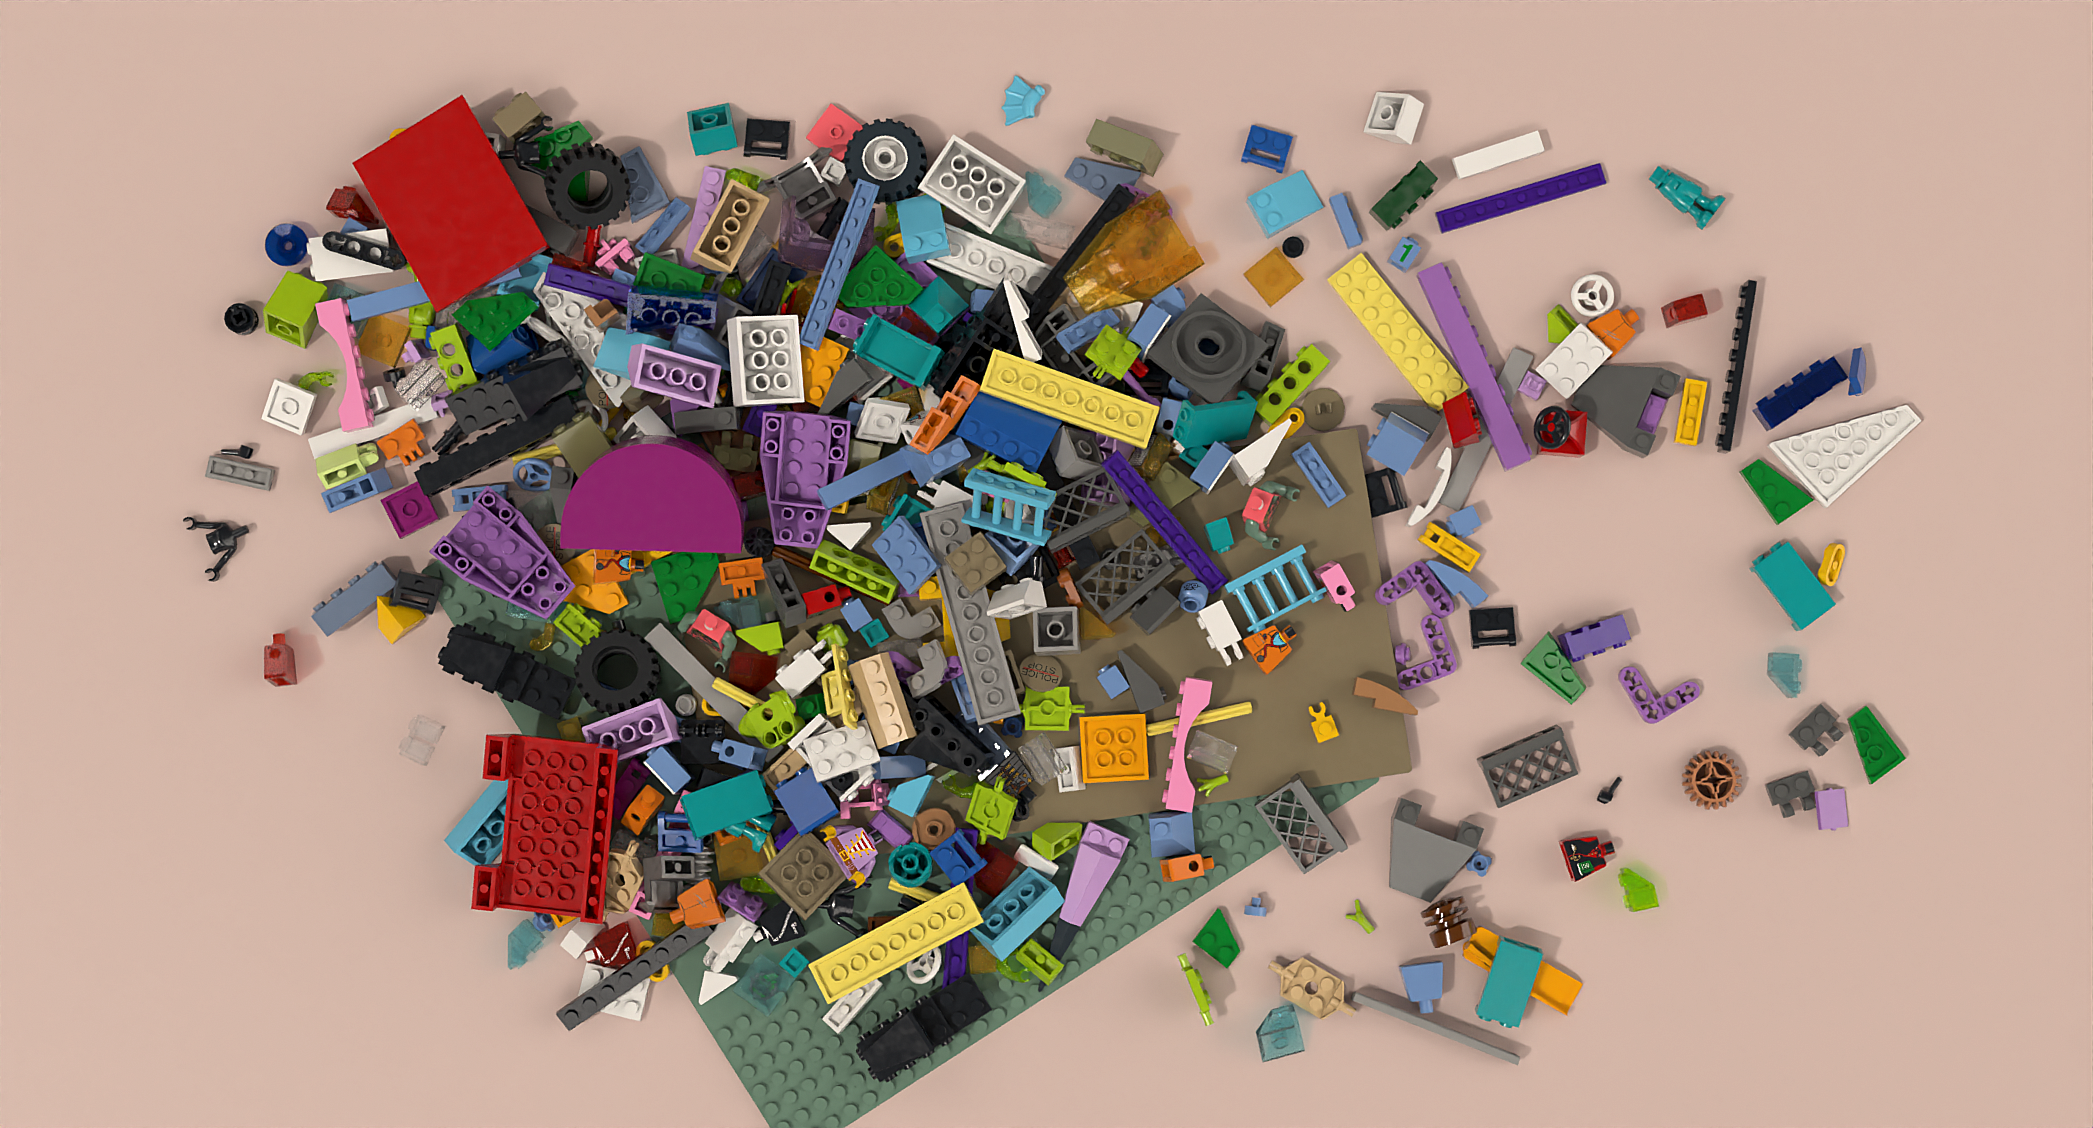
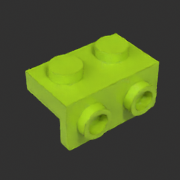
M568 602L566 608L553 623L580 647L583 644L588 645L590 643L589 638L593 635L596 638L601 636L600 632L603 630L600 627L602 624L594 617H591V619L584 615L586 610L578 603L573 605Z

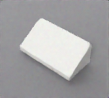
M1072 746L1054 749L1059 793L1086 789V784L1083 783L1081 747Z
M1021 844L1014 855L1016 860L1031 867L1049 880L1052 879L1059 868L1057 864L1046 859L1025 844Z

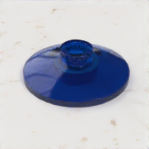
M289 223L280 224L268 233L265 240V250L268 257L274 263L280 266H293L302 261L306 256L308 238L305 232L298 226ZM287 243H292L290 250L285 248Z

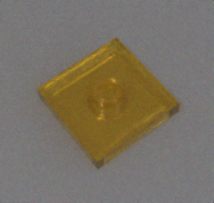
M1277 247L1243 274L1270 308L1304 281L1302 276Z
M380 315L369 318L358 343L360 353L396 368L412 328Z
M742 834L741 839L720 846L717 837L713 838L720 881L757 876L763 869L761 851L759 853L753 851L752 841L747 836Z

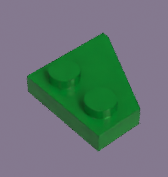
M1217 908L1192 942L1224 967L1228 968L1240 953V949L1221 910Z

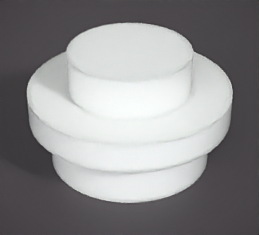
M683 694L677 699L675 706L681 715L690 716L697 709V701L692 695Z

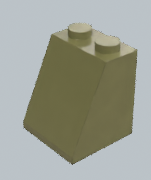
M589 411L576 414L572 418L573 421L567 425L564 423L560 424L552 433L553 441L578 478L599 455L614 446Z
M851 426L848 464L843 477L881 460L886 442L856 438L854 434L856 426ZM871 489L859 496H871L874 489Z

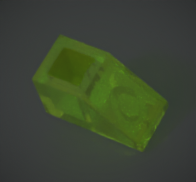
M1620 868L1618 880L1620 886H1624L1625 895H1623V902L1625 908H1629L1630 912H1637L1659 907L1655 886L1629 868Z

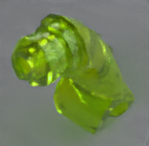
M732 168L726 172L728 180L731 181L733 179L754 191H757L759 183L764 181L762 177L737 168Z
M893 204L885 208L888 214V224L884 227L876 226L872 230V233H882L880 237L875 239L878 242L884 241L897 227L899 221L898 211Z
M710 276L705 279L703 285L705 290L711 289L716 276ZM726 278L721 291L726 292L729 297L739 295L742 291V283L736 279Z
M328 371L310 372L297 381L298 387L308 390L314 381H320V384L325 387L331 386L332 383L326 381V376L334 377V374Z
M949 775L953 780L951 786H947L942 780L943 787L947 791H950L957 797L972 799L976 784L978 783L975 782L971 786L959 788L955 777Z
M743 877L740 880V885L745 891L767 894L776 893L762 878Z
M1007 957L1003 961L996 958L997 963L995 967L1005 978L1020 983L1030 981V979L1024 980L1021 978V973L1024 971L1029 972V969L1023 968L1018 972H1014L1010 969V965H1008Z

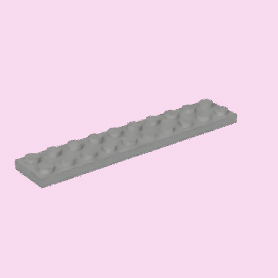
M960 502L920 513L929 549L942 565L936 571L977 723L980 726L1019 715L1021 711L995 618L987 616L990 600L986 586L970 596L945 562L947 555L972 538L969 525L961 522L965 511L963 503Z

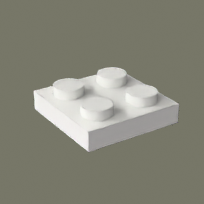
M279 378L274 379L261 419L296 434L303 435L317 394Z
M867 397L854 432L855 437L897 444L902 431L901 423L906 421L910 410L909 404Z

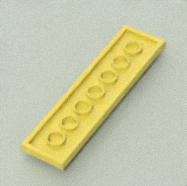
M1362 253L1327 279L1328 283L1427 406L1440 411L1443 409L1442 403L1469 388Z
M993 349L979 390L988 395L1142 449L1147 448L1160 408Z
M963 882L812 962L808 966L827 1004H831L984 923V920L966 884Z

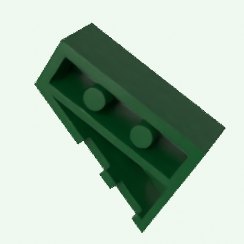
M1421 160L1369 211V214L1386 231L1391 227L1393 229L1398 227L1403 221L1401 217L1406 212L1410 215L1419 206L1417 202L1421 198L1426 200L1434 192L1432 187L1438 178Z

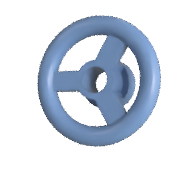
M526 458L514 466V481L522 489L533 493L545 492L550 489L552 466L544 460ZM523 466L528 472V477L525 481H522L519 476V471ZM534 481H548L542 486H531Z

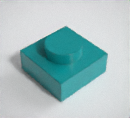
M1203 446L1185 448L1178 457L1196 469L1209 450Z
M878 618L859 629L870 648L890 637Z
M793 947L779 964L796 978L810 961Z

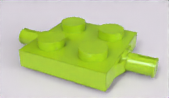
M1106 324L1085 353V356L1094 361L1098 366L1093 372L1094 377L1099 372L1096 377L1097 379H1100L1104 372H1107L1121 380L1141 352V348L1127 339L1132 331L1130 329L1126 333L1129 327H1125L1120 334Z
M990 458L986 466L998 472L997 474L1042 488H1045L1047 483L1043 481L1041 475L1035 472L1030 474L1023 470L1024 467L1013 461L1001 465Z
M1026 686L1024 702L1019 704L1020 711L1025 717V730L1069 731L1071 713L1085 714V710H1076V708H1085V704H1071L1069 687H1056L1051 691L1037 692Z
M1000 776L996 778L994 787L982 781L976 784L965 821L973 824L980 831L977 843L980 842L982 845L986 843L988 835H994L1001 840L1006 838L1018 802L1017 799L1002 791L1006 779H1002Z
M1186 953L1177 956L1182 967L1181 970L1185 972L1200 1009L1199 1014H1201L1205 1026H1209L1214 1023L1209 1012V1004L1212 1001L1207 990H1202L1200 986L1204 982L1199 970L1193 969Z

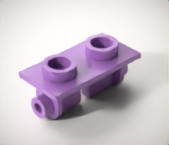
M836 308L835 312L832 313L828 329L856 340L858 336L861 337L865 330L863 329L865 320Z

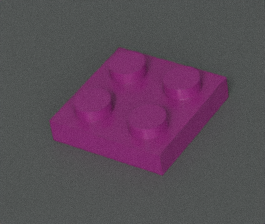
M418 481L380 500L399 539H403L440 520L430 498L424 496Z

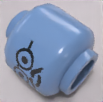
M1190 580L1185 582L1178 596L1180 607L1192 613L1201 611L1207 602L1208 589L1199 581Z

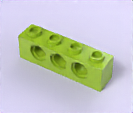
M457 322L430 333L429 342L432 349H436L439 358H437L440 369L446 372L447 378H445V382L449 390L455 392L460 390L462 384L470 385L480 380L478 373L472 367V359ZM447 343L452 344L455 347V353H446L444 345ZM453 364H460L463 367V373L455 374L452 370Z
M1312 344L1308 348L1304 345L1296 354L1298 359L1293 364L1289 361L1281 370L1284 374L1279 379L1274 377L1266 386L1269 390L1264 395L1260 393L1255 398L1258 402L1255 414L1268 426H1271L1331 362ZM1301 363L1307 364L1310 369L1309 372L1306 374L1301 373L1298 365ZM1284 380H1293L1295 383V388H1285L1283 384ZM1273 394L1279 396L1280 404L1272 405L1269 402V396Z
M825 539L816 549L809 567L888 604L900 585V581L889 568Z

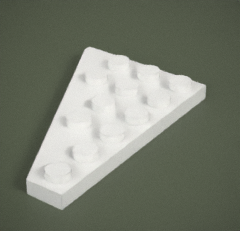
M543 272L533 292L616 407L620 408L622 405L620 397L630 387L631 381L593 367L608 328L599 333L587 317L584 309L589 305L594 307L599 301L594 298L543 285L546 273ZM620 312L618 313L621 319L610 326L611 328L649 334L655 337L660 335L658 332Z
M1907 405L1771 442L1767 447L1824 508H1827L1919 424L1921 420Z

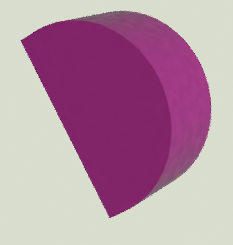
M648 435L635 437L618 443L604 451L579 477L568 495L561 519L560 548L741 553L744 543V512L738 489L728 471L715 457L703 448L686 440L671 436Z

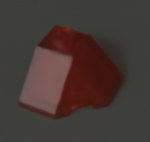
M343 186V189L336 188L326 206V210L337 218L348 219L350 217L355 221L379 224L378 217L363 196L356 191V188Z
M732 651L729 683L754 696L775 679L778 657Z
M988 841L983 845L979 842L976 846V852L988 863L974 874L976 887L995 899L1018 864V861Z

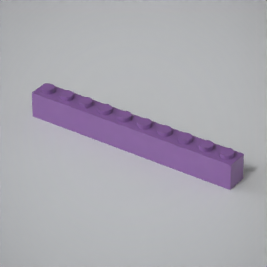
M1441 262L1418 272L1416 277L1459 372L1469 386V394L1473 398L1474 405L1504 471H1509L1531 460L1530 455H1532L1528 443L1524 444L1521 438L1523 431L1519 423L1515 424L1512 418L1514 411L1510 404L1505 403L1503 398L1505 396L1504 389L1501 384L1497 385L1494 377L1497 376L1492 364L1488 365L1485 359L1488 356L1483 344L1479 345L1476 339L1479 335L1475 326H1470L1467 319L1470 315L1466 306H1461L1459 298H1461L1457 286L1453 287L1450 282L1452 275L1447 266L1444 267Z

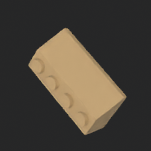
M731 179L697 242L690 259L710 270L732 273L770 199Z
M889 652L880 653L849 665L848 669L876 749L878 750L917 736Z

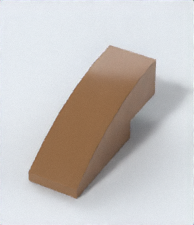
M1355 678L1352 695L1373 699L1372 708L1414 716L1418 715V710L1393 690L1367 679Z

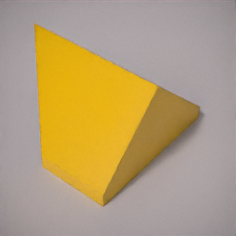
M377 596L378 628L391 644H394L426 618L421 610L398 605L397 607L389 606L390 597Z

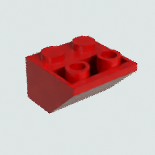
M1463 392L1442 403L1454 449L1480 442L1478 436L1482 435L1478 418L1473 419V415L1477 414L1473 398H1468L1467 393Z

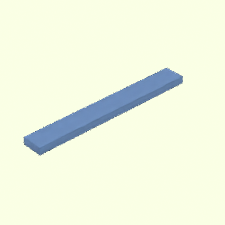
M858 178L799 335L800 344L819 350L880 186Z
M518 267L483 288L522 278L520 268ZM419 281L347 300L353 322L430 302Z
M961 422L957 423L949 434L956 435ZM898 451L824 486L816 492L826 511L911 471L901 451Z

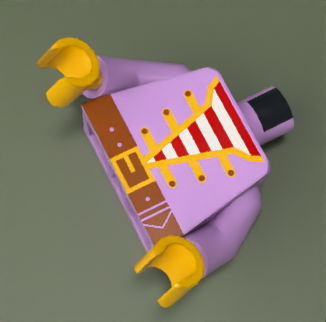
M828 825L822 828L820 832L823 831L827 835L823 839L825 842L828 841L826 846L849 881L851 879L856 881L857 885L855 888L857 889L870 876L876 863L874 856L878 852L874 845L882 841L881 834L876 829L866 834L862 827L856 829L853 825Z

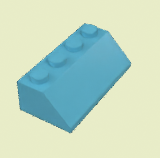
M926 775L900 784L896 788L892 787L887 797V800L890 801L888 806L908 816H917L935 776Z
M508 779L505 781L493 780L444 840L454 853L473 865L491 864L502 850Z
M1028 867L980 912L984 923L970 929V932L991 954L1000 961H1003L1065 901L1054 884L1031 867Z

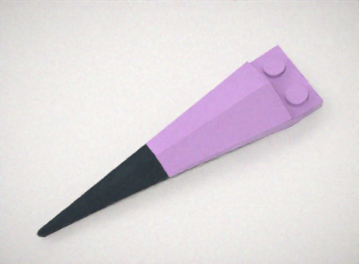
M1088 821L1079 842L1064 898L1065 902L1062 905L1049 953L1058 961L1063 957L1120 863L1130 840L1129 837L1091 821ZM1040 980L1039 983V992H1041L1044 986L1046 985L1042 980Z

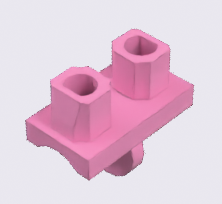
M614 238L608 243L602 239L600 243L603 247L597 252L603 257L595 262V264L601 271L604 270L612 277L615 269H619L614 263L616 259L621 256L628 264L636 256L631 249L632 246L625 238L618 244Z

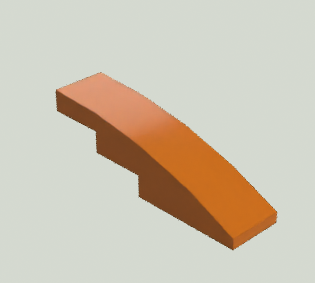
M961 375L952 392L946 391L937 408L931 407L909 445L928 455L957 424L978 394L981 386Z

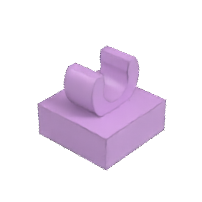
M421 339L410 340L404 344L407 352L402 355L405 363L409 361L411 363L426 362L432 358Z
M1527 371L1517 391L1536 401L1547 381Z
M453 390L435 394L431 398V406L434 412L439 410L441 417L445 416L444 408L448 407L444 400L445 396L453 393Z

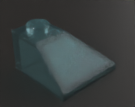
M1293 1004L1272 1009L1256 1030L1262 1062L1305 1051L1299 1021Z

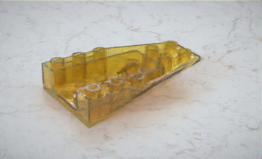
M1160 190L1153 192L1106 223L1063 276L1064 281L1085 315L1151 299L1205 264L1195 246H1189L1168 212L1171 207Z

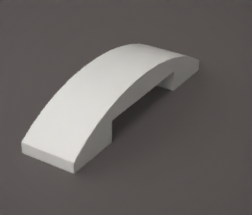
M1446 447L1443 450L1435 466V469L1442 473L1425 507L1416 505L1405 526L1411 527L1423 519L1442 496L1451 470L1450 448Z

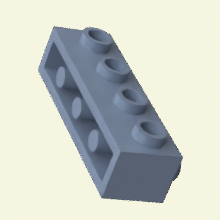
M383 560L380 563L375 561L365 569L367 572L361 577L359 575L354 576L348 581L349 586L342 590L340 587L330 595L332 597L331 600L327 603L321 601L313 608L315 612H313L311 617L327 637L375 602L377 596H383L395 586L397 577Z

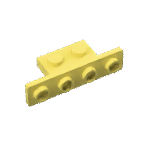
M835 643L831 645L835 670L821 675L826 711L830 717L842 714L844 725L852 730L858 729V714L854 709L853 703L855 695L850 684L852 678L847 665L849 657L847 651Z

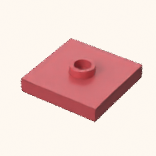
M830 104L806 136V139L818 148H831L832 152L829 156L842 163L844 154L847 152L846 145L849 140L853 139L852 134L856 130L860 131L863 128L857 121L833 104Z

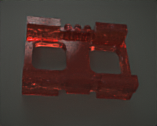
M908 307L892 323L896 326L902 317H906L912 323V326L906 332L913 336L918 332H923L928 337L927 343H930L937 335L928 325L925 327L919 319H916L917 315Z

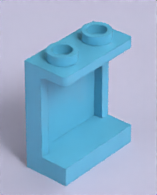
M541 254L532 257L531 261L519 267L522 278L501 283L496 296L524 292L539 308L540 300L533 290L542 273L547 272L548 264H553L554 259Z

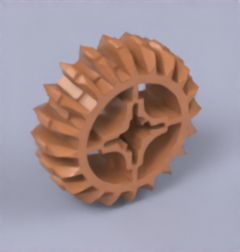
M1705 751L1704 756L1698 753V761L1691 758L1689 761L1693 766L1685 765L1684 767L1689 771V774H1682V777L1688 778V782H1682V786H1689V789L1685 790L1684 793H1692L1693 795L1689 800L1693 802L1698 798L1696 806L1701 807L1704 803V808L1707 810L1710 809L1711 804L1714 810L1719 809V803L1722 807H1727L1726 800L1731 803L1734 801L1731 794L1739 795V792L1734 790V788L1742 786L1741 783H1736V779L1742 778V775H1735L1734 773L1739 770V767H1731L1734 763L1733 759H1729L1726 762L1727 754H1722L1719 758L1718 751H1714L1713 755H1711L1710 751ZM1713 762L1719 764L1727 775H1719L1716 767H1713ZM1706 764L1704 775L1696 779L1698 770ZM1711 777L1721 778V780H1716V782L1713 783L1714 785H1712V783L1702 782L1708 780V778ZM1728 781L1726 790L1718 796L1717 793H1719L1720 785ZM1697 786H1705L1708 793H1710L1711 799L1702 795Z

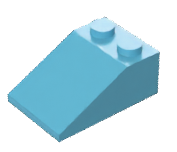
M1303 170L1263 188L1249 196L1246 201L1267 239L1323 208Z
M929 195L896 201L904 250L909 264L951 255L940 202Z
M608 327L593 367L630 380L627 366L632 345L643 343L670 351L671 342L649 334Z

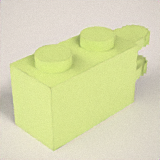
M355 443L316 458L317 474L326 490L366 475V467L379 461L378 448L373 443L360 447Z

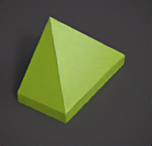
M1559 304L1547 314L1548 342L1560 344L1578 326Z

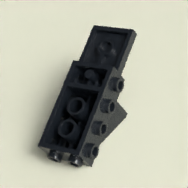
M1004 278L981 312L977 311L975 315L969 318L966 328L958 323L955 324L948 351L942 360L943 362L932 373L928 383L934 388L933 393L940 398H943L946 391L952 392L961 375L981 386L993 349L1010 354L1018 342L1016 327L1003 283ZM1016 284L1030 310V317L1041 300Z
M563 338L547 343L537 350H532L518 359H513L497 369L488 371L484 374L483 379L445 396L444 400L464 434L468 435L502 418L505 421L509 418L515 419L521 416L523 421L528 420L549 400L552 401L568 390L574 391L583 384L584 371L580 363H576L574 360V353L570 345H566Z
M466 622L464 625L457 624L456 627L450 629L447 636L449 641L446 647L443 646L438 654L440 659L438 664L443 666V671L451 675L457 672L463 675L462 680L473 685L476 681L483 685L481 689L492 694L494 691L502 694L501 698L513 703L516 700L557 720L560 719L576 686L574 678L534 659L536 655L525 650L523 653L516 651V646L506 641L501 644L495 641V636L484 632L483 635L476 632V627Z
M898 680L907 708L911 709L909 714L916 731H921L904 752L908 755L961 772L969 777L983 775L991 767L989 762L995 757V754L933 695L916 700L912 697L909 687Z
M969 972L928 998L926 995L920 997L915 1001L916 1005L911 1009L905 1007L897 1012V1018L894 1020H884L877 1025L879 1029L872 1034L869 1030L858 1037L860 1041L856 1044L858 1047L856 1053L862 1061H867L870 1066L867 1070L874 1080L878 1079L881 1082L885 1079L886 1083L898 1076L897 1071L902 1068L906 1071L916 1064L915 1060L920 1056L924 1059L935 1052L936 1046L941 1044L944 1047L954 1040L952 1036L992 1010V1007Z

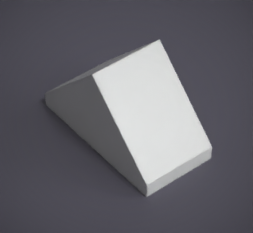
M871 522L827 525V530L850 551H853L872 529Z
M579 921L569 931L560 945L575 959H578L606 925Z
M705 970L699 997L700 1005L740 979L738 975L724 972L714 973L712 970Z

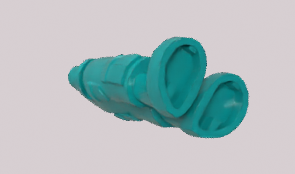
M1658 166L1648 180L1656 185L1654 188L1658 189L1683 214L1689 212L1696 220L1697 227L1703 230L1726 198L1722 195H1717L1712 199L1701 194L1702 188L1694 184V182L1687 181L1673 172L1669 174L1670 170L1665 171ZM1694 202L1698 203V204H1699L1700 206H1702L1706 211L1700 210V209L1697 208L1695 205H1693V203H1694Z
M773 814L760 816L724 830L736 837L742 836V834L747 836L752 841L753 851L759 853L765 843L767 833H770L777 816ZM750 822L752 824H755L756 826L760 827L762 831L753 829L747 826L746 823Z

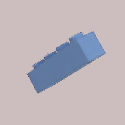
M1343 193L1330 197L1329 203L1348 250L1361 245L1363 238L1356 229L1358 225L1355 220L1353 221V212L1347 206V197L1343 196Z

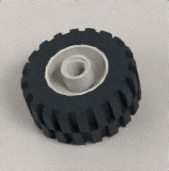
M886 118L885 122H880V119L873 120V124L865 123L862 125V130H856L852 134L853 139L848 141L846 145L847 152L844 154L845 170L854 189L858 178L878 185L880 188L874 203L880 204V202H885L886 205H892L894 201H901L905 197H912L915 194V190L927 173V156L920 136L916 135L914 129L906 127L905 123L901 121L895 123L893 119Z

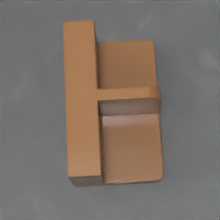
M603 299L594 307L589 305L584 309L587 317L599 333L621 319L618 311L608 299Z

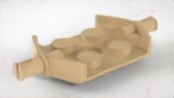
M630 841L627 850L617 848L609 850L603 922L606 921L609 912L620 914L628 912L643 882L644 869L635 854L639 843H636L637 841ZM620 874L624 876L625 883L620 880Z
M1300 957L1286 967L1279 965L1273 960L1270 962L1275 967L1269 965L1268 969H1271L1280 976V996L1321 1020H1324L1338 1010L1351 1017L1354 1015L1347 1009L1355 1013L1356 1008L1346 1004L1344 1001V981L1303 957ZM1308 982L1316 983L1317 991L1314 994H1308L1305 991V986Z

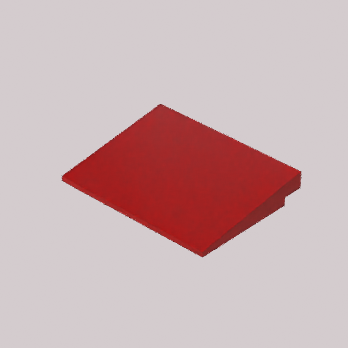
M460 95L352 163L437 313L532 260V257L550 248L463 95Z

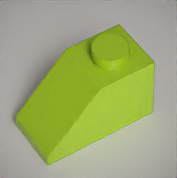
M780 622L735 630L737 636L761 652H767L768 656L780 654V649H785Z
M1046 823L1032 832V850L1050 861L1054 860L1079 844L1082 837V824Z

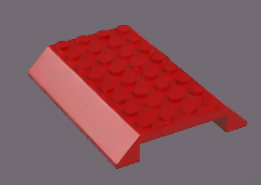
M523 734L486 735L482 779L497 781L508 779L501 863L475 865L471 909L492 912L496 908L580 917V922L603 924L619 749L601 743Z

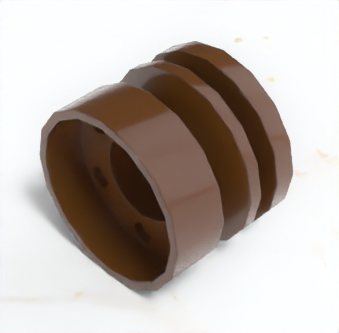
M1463 896L1443 899L1430 905V907L1420 913L1422 918L1433 917L1424 924L1426 927L1435 925L1437 927L1436 930L1429 934L1434 948L1455 943L1477 932L1472 918L1461 919V915L1469 910L1468 907L1457 909V906L1465 902Z

